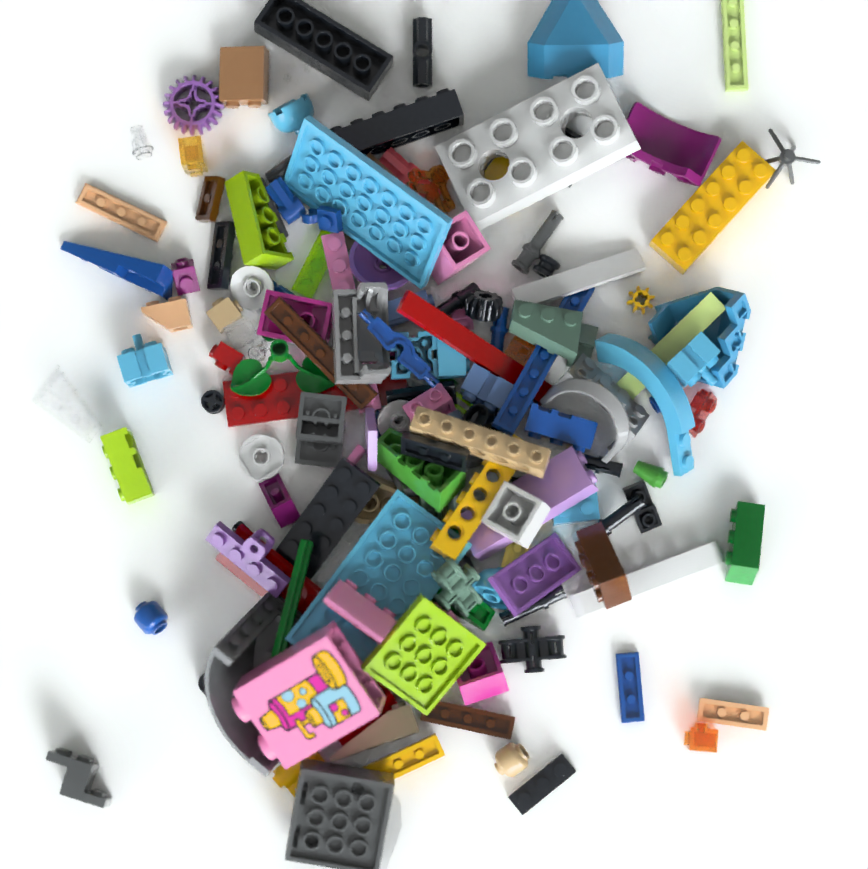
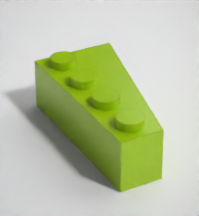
M243 170L225 181L244 265L277 270L294 260L292 252H287L284 243L287 240L284 233L280 234L275 223L278 221L276 213L267 204L270 199L260 175Z

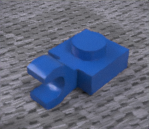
M321 205L317 209L309 208L308 214H301L302 223L304 224L318 223L320 230L339 233L343 230L341 209Z

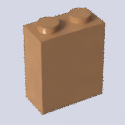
M265 46L220 47L219 101L226 108L238 109L240 105H248L250 108H261V105L269 104L270 51Z

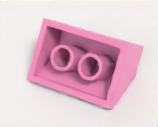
M340 579L323 599V603L373 641L381 644L397 621L394 619L396 615L386 607L383 610L375 605L377 601L369 594L365 593L363 596L356 591L358 587L350 580L346 579L344 582Z

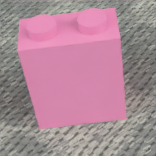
M467 210L452 218V224L431 273L437 285L455 276L491 249Z

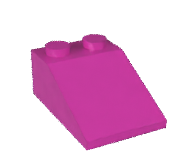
M266 289L257 335L282 339L293 343L264 314L270 305L281 296L329 343L333 325L332 303Z

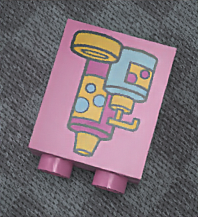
M335 621L242 675L233 691L235 696L232 697L231 702L238 717L244 722L252 720L261 733L258 736V743L265 756L270 760L278 758L284 768L287 769L380 715L386 696L373 677L360 667L363 662Z

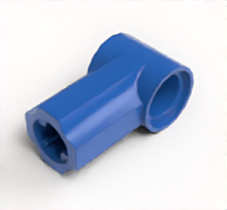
M281 177L265 187L288 225L302 217V213H308L297 196L293 195Z

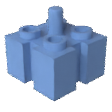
M474 363L461 385L460 394L463 395L462 399L472 405L484 404L492 412L498 414L514 384L493 375L490 371Z

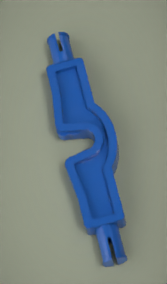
M366 309L358 315L368 324L367 329L387 351H390L397 344L403 346V351L397 357V361L411 371L419 380L423 378L432 388L436 385L431 380L436 384L440 382L429 372L431 367L416 354L414 345L405 335L394 332L381 318H374Z

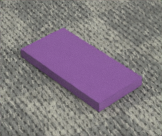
M554 532L487 580L513 616L516 617L574 576L582 568L556 532Z

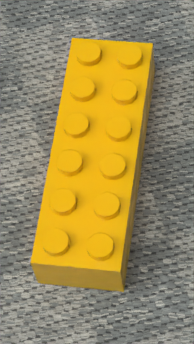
M741 141L653 237L649 246L683 275L764 187L776 170L744 141Z

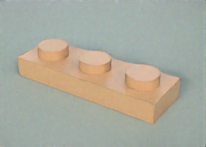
M699 698L696 721L766 731L769 708Z

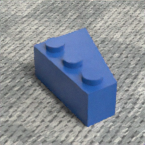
M532 403L524 431L528 432V437L541 440V436L550 438L549 443L563 446V443H568L576 451L581 450L585 453L586 449L591 450L598 423Z

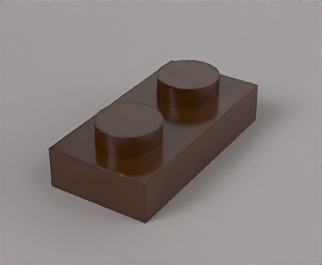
M220 176L204 177L195 220L200 222H216L226 178Z

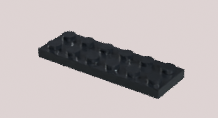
M343 457L275 551L294 566L300 540L312 541L314 545L306 576L312 580L381 484L346 457Z

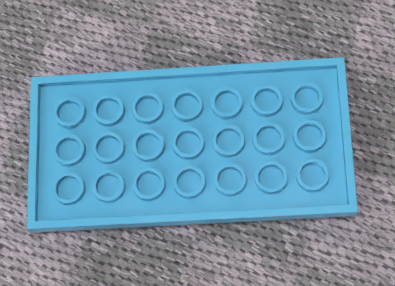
M311 115L305 117L283 179L290 191L310 208L317 209L323 205L341 209L342 231L418 288L423 289L429 281L453 219Z
M397 489L286 636L285 640L294 645L335 621L360 660L364 662L378 643L323 603V599L340 579L344 582L348 579L358 587L356 589L358 593L363 596L367 593L377 601L375 605L381 610L386 607L396 615L394 617L396 621L400 619L420 594L431 601L441 588L431 576V572L433 570L436 571L445 562V558L430 548L433 542L429 539L437 528L442 530L445 524ZM451 528L448 529L447 533L450 538H459V534ZM466 543L455 560L457 564L470 549L471 543Z

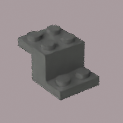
M301 392L295 436L297 439L295 464L335 468L342 459L347 397Z
M62 747L48 751L45 760L67 767L59 795L103 809L110 807L112 797L107 796V791L98 788L91 789L99 766L98 763L94 762L95 758L84 754L76 757L72 755L73 751Z

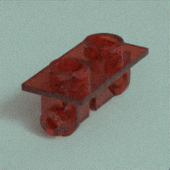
M701 389L700 392L697 391L690 403V406L696 409L695 412H692L695 427L689 430L693 438H696L697 434L703 431L708 415L713 413L717 406L718 399L711 391L708 392L704 389Z

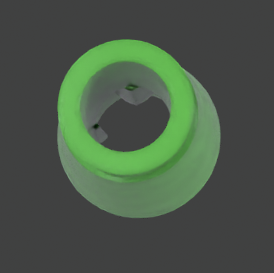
M638 460L633 469V473L637 474V476L653 488L658 487L659 489L663 487L669 474L663 467Z

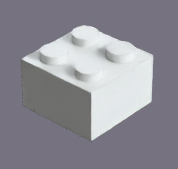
M504 481L481 521L490 529L528 549L551 508L542 500Z

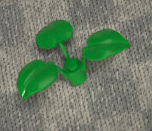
M262 336L265 341L272 342L270 345L271 356L268 357L265 367H262V364L255 359L241 361L233 372L230 389L243 396H256L264 393L271 384V377L265 371L269 369L272 361L284 362L287 359L290 360L296 369L300 370L296 375V383L303 392L320 393L334 387L335 384L308 357L303 360L302 367L298 365L292 355L289 354V347L286 341Z

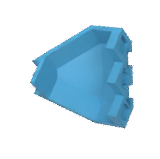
M552 0L527 42V76L540 79H553L554 76L569 78L596 63H599L606 78L622 76L624 70V41L598 0Z
M714 287L654 306L657 313L648 322L652 332L648 339L656 345L710 292L724 304L726 310L703 333L721 351L717 356L719 361L709 371L718 380L713 386L725 389L738 373L739 365L736 364L738 351H742L746 336V333L743 332L745 319L750 318L751 309L745 293L722 287ZM703 377L698 381L710 385Z

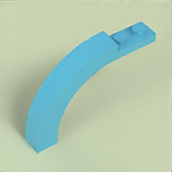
M608 333L595 340L598 362L618 366L632 374L648 389L658 404L666 425L673 475L683 476L694 469V458L690 443L691 437L689 435V430L695 427L694 416L687 396L673 372L651 350L628 337Z

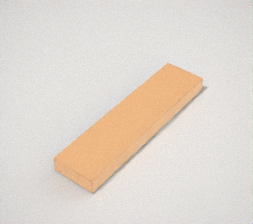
M85 183L76 201L77 205L157 243L168 223L88 183Z

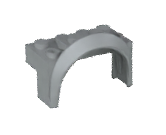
M386 282L359 283L357 289H333L332 323L335 384H381L383 379L391 373L390 351H387L381 345L377 338L367 329L368 324L358 316L366 309L370 314L375 315L373 316L374 318H381L389 326L388 286Z
M584 353L574 361V364L548 389L540 400L542 406H545L560 394L577 392L590 396L612 417L616 427V439L607 447L609 451L601 459L605 463H608L637 435L650 416L643 406L637 404L626 390L621 389L612 380L610 375L604 373Z

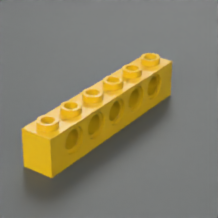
M515 434L513 435V437L518 438V439H521V438L518 437L517 435H515ZM484 459L481 464L485 467L480 474L477 471L468 482L472 485L468 492L463 490L455 501L459 504L455 511L450 509L442 520L446 523L442 530L437 528L429 539L433 542L430 548L442 557H450L455 561L481 523L483 516L504 481L509 482L516 471L515 469ZM494 472L498 477V481H489L486 473ZM477 490L482 491L485 495V500H476L473 492ZM461 510H469L472 513V519L466 520L462 518ZM455 528L458 530L459 538H450L447 533L448 529Z

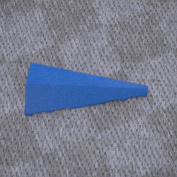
M63 241L60 249L62 251L72 254L85 262L97 265L100 269L144 288L150 293L153 292L167 301L168 298L172 297L173 271L163 264L68 241Z

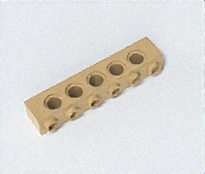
M418 405L410 424V433L470 450V455L542 479L551 456V449Z

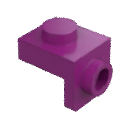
M180 258L175 263H171L178 296L200 291L193 259Z

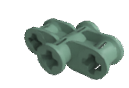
M446 557L444 559L445 562L436 571L433 570L431 572V576L442 589L433 598L445 611H448L452 604L461 616L467 618L469 612L477 604L483 602L471 586L474 581H479L481 578L470 565L465 564L463 570H461L460 566L453 559Z

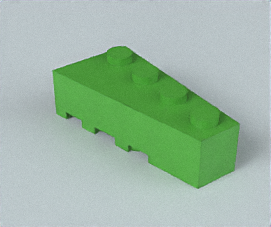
M389 428L377 440V462L440 513L465 487L466 473L401 454V437L403 434Z

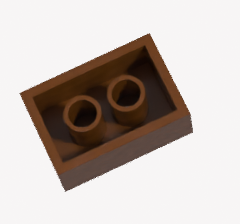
M602 522L575 531L578 541L574 543L579 554L578 557L582 567H585L587 571L586 575L590 585H593L595 589L594 593L598 603L603 602L607 610L632 600L625 571Z

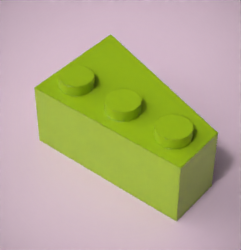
M123 427L100 436L103 443V453L106 459L109 458L111 467H109L114 480L117 479L120 486L117 491L121 501H126L128 505L155 496L132 431L127 427Z

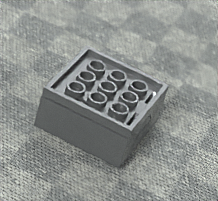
M307 758L301 760L284 860L332 869H379L395 786L394 773Z

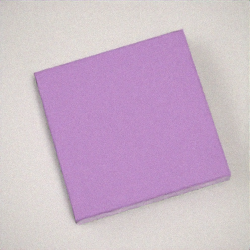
M373 407L365 408V452L368 471H376L377 426Z

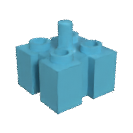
M418 331L416 337L410 338L409 332H398L405 335L412 342L416 354L431 367L429 372L437 378L438 359H432L431 351L437 350V338L427 331ZM401 344L395 345L390 350V352H395V360L390 361V380L410 379V373H412L397 361V357L403 351Z
M701 331L667 363V366L683 389L687 385L690 387L694 386L701 377L710 386H713L718 380L709 370L719 361L717 356L721 351Z
M141 334L132 336L135 348L125 349L121 351V355L117 356L124 383L130 388L155 379L158 380L174 375L167 350L163 347V344L157 343V341L144 344Z

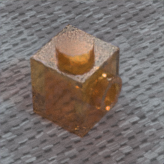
M514 336L504 353L525 367L535 346Z
M695 723L694 727H688V731H684L683 745H687V750L717 753L719 729L708 728L709 724Z

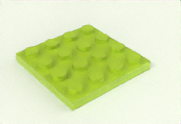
M420 594L396 622L382 643L375 647L360 667L427 716L487 644Z

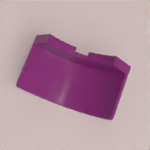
M634 102L626 119L641 149L626 156V158L633 162H636V160L642 161L650 165L649 170L665 176L667 172L675 176L679 182L700 187L722 138L678 124L652 111L640 102Z

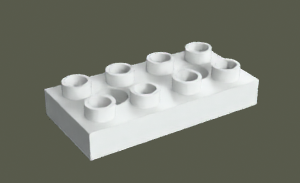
M599 63L435 146L464 210H467L479 231L641 149ZM584 115L592 119L590 130L586 135L580 138H570L565 135L566 126L572 118ZM497 157L509 159L508 172L502 178L489 180L484 177V170L489 161Z

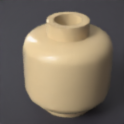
M511 742L496 752V763L494 766L501 775L505 774L509 777H514L528 767V759L530 757L527 750L520 743L515 744Z

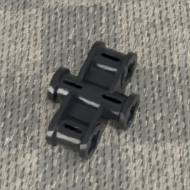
M541 625L520 627V631L523 632V639L498 641V644L501 645L502 654L500 664L525 661L526 669L524 673L545 672V668L542 667V660L567 658V655L564 654L563 646L565 635L539 637ZM530 632L532 633L533 643H531ZM554 642H556L557 653H555ZM508 646H510L511 657H509ZM532 655L534 656L535 667L533 666Z

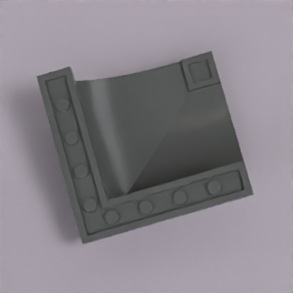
M269 592L213 647L206 663L204 675L206 699L217 727L233 749L265 777L280 761L278 758L270 760L265 756L258 743V736L261 733L252 720L244 722L238 717L232 706L231 699L235 696L233 691L241 676L263 664L265 652L272 653L285 599L280 595L275 598ZM299 610L296 612L293 627L303 615Z

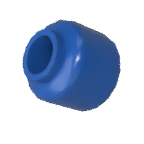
M143 601L135 608L134 621L145 634L157 635L167 627L168 615L158 602Z

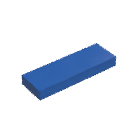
M639 652L615 654L621 723L644 722Z

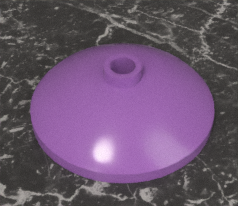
M355 241L349 254V266L352 274L360 283L386 282L388 291L402 287L409 281ZM383 265V266H386L387 268L381 269V268H379V267Z

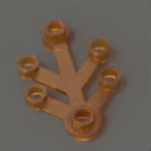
M443 165L432 166L429 171L413 168L408 172L410 181L405 185L416 193L426 194L425 199L431 204L434 202L435 206L446 215L455 209V203L451 199L446 186L450 178ZM422 179L431 181L430 184H418ZM438 189L440 190L441 195H442V197H443V199H444L443 201H442V199H441V197H440V194H439V192H438Z

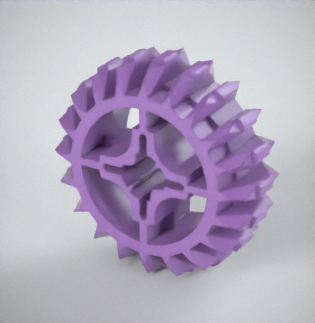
M192 75L191 81H189L187 76H184L185 82L183 83L176 79L177 87L175 88L172 85L168 87L172 94H164L165 98L170 100L163 102V107L168 108L163 111L164 115L170 116L167 119L168 123H174V130L182 127L181 133L184 135L188 129H190L191 136L195 135V130H198L199 134L203 135L202 128L205 127L208 131H211L212 129L209 124L218 125L215 117L222 118L223 116L218 111L224 109V104L219 103V88H212L214 85L213 81L210 80L206 83L204 76L199 81H197L196 75ZM189 90V95L186 98L177 101L184 92ZM198 90L207 93L211 97L212 102H206V100L198 98ZM195 98L198 107L195 106L196 108L193 109L192 113L189 104H191V102H194ZM176 109L188 112L189 121L180 118L176 114ZM210 110L203 119L197 121L200 113Z

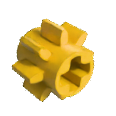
M637 286L635 293L629 291L628 295L632 297V300L627 301L626 305L633 306L632 313L636 312V310H641L642 315H644L646 307L649 309L653 308V305L649 302L655 296L648 294L649 287L641 290ZM638 295H641L642 299H646L643 305L635 301Z

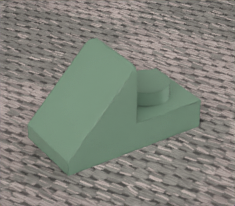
M582 323L575 360L582 353L589 358L592 357L599 327ZM568 362L566 363L567 367H570L572 365Z

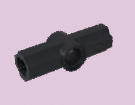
M413 18V87H432V18ZM423 48L429 53L425 57H420L416 52Z

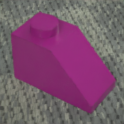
M279 473L273 478L259 483L261 491L281 529L297 521L300 514Z

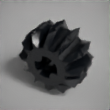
M474 290L467 294L464 304L465 315L472 320L476 319L479 322L484 321L486 323L489 321L495 322L497 319H500L503 312L501 296H498L497 293H491L489 290Z

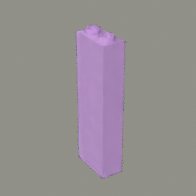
M572 446L549 460L543 479L525 474L510 483L542 500L551 508L543 524L599 491L595 484L598 482L596 475L591 469L588 471L585 466L588 462L581 450L577 452ZM469 510L461 513L462 518L466 520L472 519V513ZM481 521L468 542L472 544L470 550L473 556L479 561H483L514 541L490 529Z

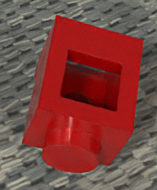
M220 341L219 345L215 344L208 355L215 360L214 365L223 371H226L227 368L230 369L229 374L233 376L235 367L246 359L244 354Z

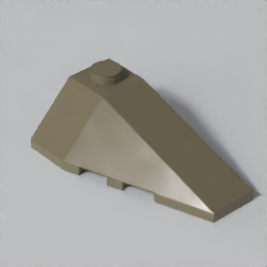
M405 702L392 705L391 711H388L329 757L330 762L332 763L361 753L364 750L379 747L386 742L391 743L419 733L420 730L411 705H405Z

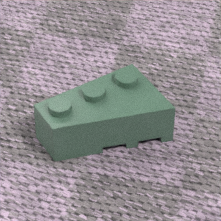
M515 300L511 311L508 332L533 345L537 344L547 349V352L553 355L555 353L567 359V362L573 365L578 352L583 312Z

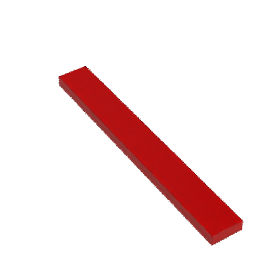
M405 291L396 310L397 312L480 367L490 371L493 375L515 384L524 368L523 365L412 291ZM544 380L533 402L542 406L540 403L541 398L553 385Z

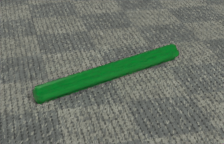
M301 539L271 658L288 648L289 642L285 638L293 628L314 545L310 540Z

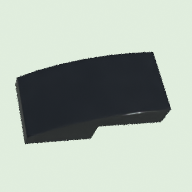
M644 480L622 488L627 502L638 494L646 504V507H643L633 515L641 534L662 525Z

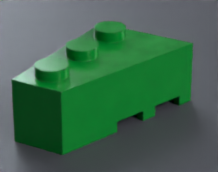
M738 501L735 509L731 508L729 522H733L732 530L729 529L727 543H730L725 557V565H727L725 582L745 585L753 584L760 566L765 505Z

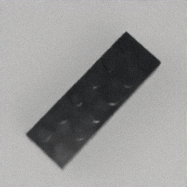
M268 0L254 21V32L367 101L371 99L393 66V55L302 0Z
M449 88L436 92V95L430 98L422 96L415 99V103L409 105L402 103L393 107L392 111L386 113L378 111L371 115L372 118L363 120V118L355 119L346 127L335 126L330 128V130L365 156L369 152L375 156L385 152L390 147L395 149L464 125V113L455 89L449 90Z

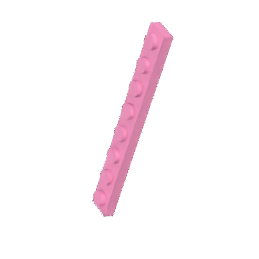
M343 231L321 236L332 290L356 289L349 266V256ZM369 384L378 393L377 384ZM379 394L365 408L373 407L374 411L381 410ZM358 408L359 414L365 413V408L363 410Z

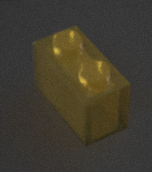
M201 135L178 138L181 166L185 174H190V177L203 176L204 172H208L205 144Z

